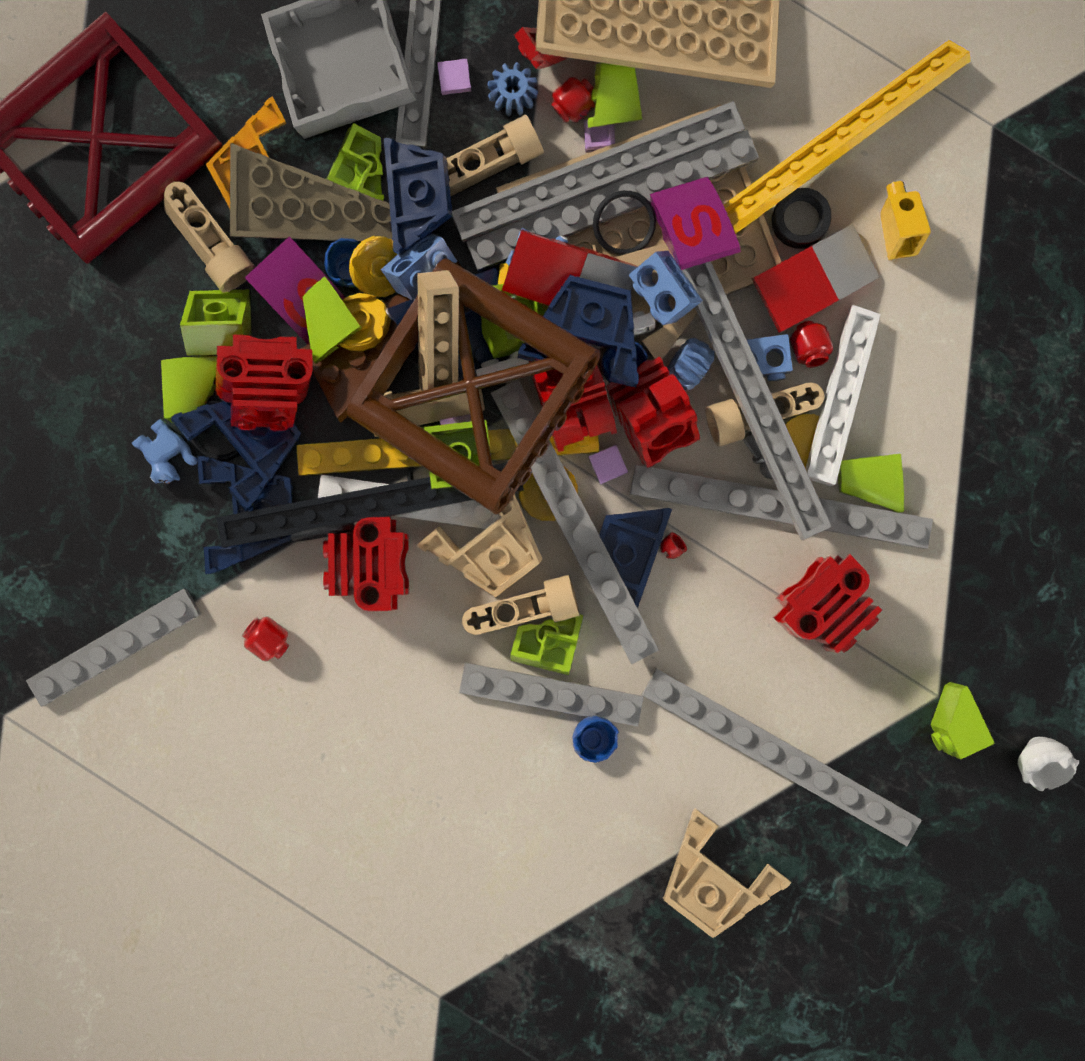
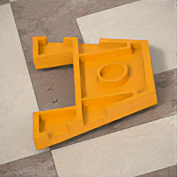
M273 96L266 100L262 108L255 115H252L244 127L234 137L232 136L206 164L229 208L231 143L269 157L259 138L286 124Z

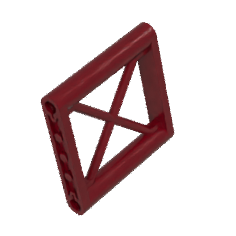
M106 11L0 101V174L5 172L11 178L7 182L9 186L19 196L24 194L30 200L27 206L39 219L44 216L50 223L46 227L58 241L64 239L86 264H89L164 199L165 189L170 183L187 180L223 147L216 136ZM121 50L129 56L189 125L177 137L103 132L109 60ZM96 63L91 131L21 127ZM17 139L90 144L84 216L73 226L67 222L5 150ZM102 144L173 149L97 214Z

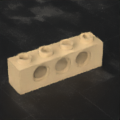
M449 270L418 273L419 386L421 391L458 382L459 287ZM458 395L428 402V404L458 400Z

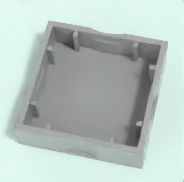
M300 0L261 14L272 54L280 68L282 89L293 127L304 139L416 101L387 0Z

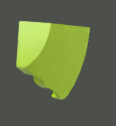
M607 63L596 64L595 87L592 90L591 100L596 102L594 117L588 118V128L643 120L635 68Z
M353 123L346 133L327 180L384 201L381 189V176L383 175L380 162V152L382 151L381 137Z
M326 277L318 281L303 296L310 349H312L313 361L317 364L337 350V346L362 328Z
M195 356L161 360L163 410L166 420L173 423L171 417L174 414L180 412L182 414L207 404V400L213 395L216 388L214 380L216 378L217 356Z
M901 454L842 460L837 477L840 493L851 497H858L873 505L877 504L891 509L893 512H904V482Z
M580 614V616L554 622L551 619L538 625L527 624L518 626L510 655L511 661L569 675L584 615Z

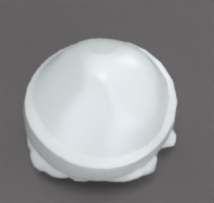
M1034 737L1030 739L1018 758V766L1023 782L1030 783L1039 791H1044L1045 788L1051 790L1068 783L1076 773V767L1079 764V760L1074 759L1067 746L1047 737Z

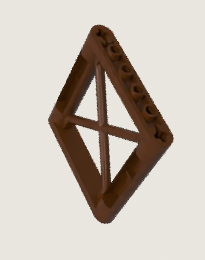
M445 258L436 265L432 272L449 270L459 287L458 349L464 380L394 399H388L384 396L418 342L417 295L351 399L346 413L349 418L497 515L508 505L518 487L524 485L530 478L532 473L531 467L537 458H541L546 453L550 444L549 439L554 431H558L564 425L568 409L572 403H577L584 393L583 386L598 364L601 353L598 349ZM463 305L548 358L476 377ZM554 369L563 374L562 378L504 469L500 472L492 465L479 389ZM467 393L479 465L397 411Z

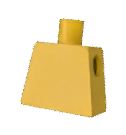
M896 181L886 186L888 197L880 212L888 260L918 255L931 233L920 193L917 191L906 192L904 182Z

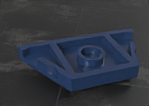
M384 138L393 251L400 255L452 217L447 157L443 153L423 150L419 146L406 145L396 142L391 138Z
M671 508L606 515L599 536L637 609L670 518Z

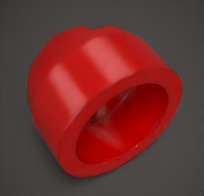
M671 532L662 540L660 549L661 553H668L666 558L676 559L687 551V546L678 534Z

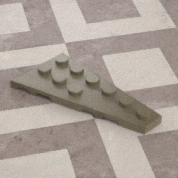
M231 143V237L287 239L290 236L294 240L337 241L341 238L355 239L358 242L372 236H384L392 239L389 203Z

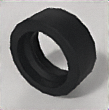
M797 188L776 204L772 214V228L776 237L784 245L795 249L808 248L816 244L828 231L832 221L831 208L827 199L818 191L810 188ZM796 201L810 203L819 214L817 228L808 235H796L784 223L786 208Z

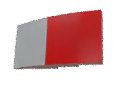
M851 224L751 279L778 332H782L878 279L879 275L854 225Z
M522 229L502 291L549 306L569 275L632 291L634 282L629 274L638 266L585 247L580 248L554 238L551 240Z

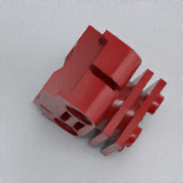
M233 335L232 346H217L216 393L223 401L232 403L231 426H238L241 430L269 427L273 431H284L289 427H293L297 404L306 398L312 376V349H297V337L280 336L274 339H258L250 335Z
M660 356L654 360L644 361L637 367L639 376L637 388L614 382L606 385L612 411L617 416L620 425H623L627 439L638 458L647 468L660 462L671 451L687 447L700 440L697 414L690 404L689 396L676 376L669 374V370L663 365V360Z
M596 365L584 384L582 397L577 403H572L568 409L564 425L552 434L558 452L564 451V446L584 440L586 436L591 438L609 431L611 435L617 433L614 415L606 395L605 383L598 365ZM555 369L532 375L542 408L563 374Z
M367 517L356 523L353 535L348 533H340L341 535L329 533L328 540L323 541V557L328 558V572L323 574L324 590H329V596L354 595L355 603L366 611L398 610L397 595L409 594V577L405 567L406 556L409 551V534L397 532V520L391 519V517ZM376 526L378 537L373 542H369L366 536L367 531L370 527ZM371 587L376 588L379 593L376 603H371L367 597L368 590Z
M849 554L844 560L839 555L834 559L831 556L826 558L818 557L807 568L804 576L796 584L787 587L775 598L783 608L773 618L791 636L808 640L815 639L817 642L824 643L822 648L825 651L838 654L840 651L845 653L857 642L854 637L863 629L866 631L870 630L879 621L877 615L882 609L879 606L871 605L874 601L870 597L862 596L870 584L869 574ZM847 574L851 578V584L848 588L844 581ZM803 616H806L808 625L802 631L800 620Z

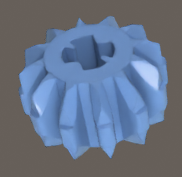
M518 62L514 64V68L511 70L504 63L502 65L503 73L494 70L492 73L494 80L488 81V89L491 90L488 94L489 101H496L495 109L497 111L506 107V115L508 117L512 114V109H516L517 113L522 115L523 106L531 109L533 107L531 99L538 97V90L534 88L537 85V79L530 77L531 70L529 68L520 72V64ZM511 86L513 89L514 86H517L518 92L514 93V90H512V93H509L507 88Z
M697 338L688 339L670 360V364L667 367L669 374L676 376L685 391L693 389L711 368V364L714 361V350L709 348V345L702 340L700 341Z

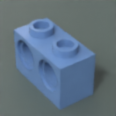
M430 233L405 253L396 255L381 271L396 293L414 301L418 295V273L432 272L436 265L445 258L454 263L457 260L444 239Z
M669 251L655 252L629 274L634 282L633 288L638 295L645 298L651 307V315L662 325L676 323L703 301ZM653 270L658 274L657 284L652 281ZM670 295L674 297L676 302L674 309L669 306Z
M788 334L747 339L763 377H767V381L786 379L785 374H790L793 371ZM771 351L779 353L782 357L781 365L778 367L770 366L766 361L767 353Z

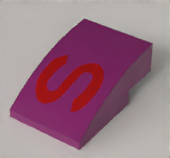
M708 177L650 194L651 205L655 211L656 221L662 229L663 240L681 270L741 252L727 212Z
M290 236L245 277L307 345L309 344V336L303 296L323 277H326L342 300L346 298Z

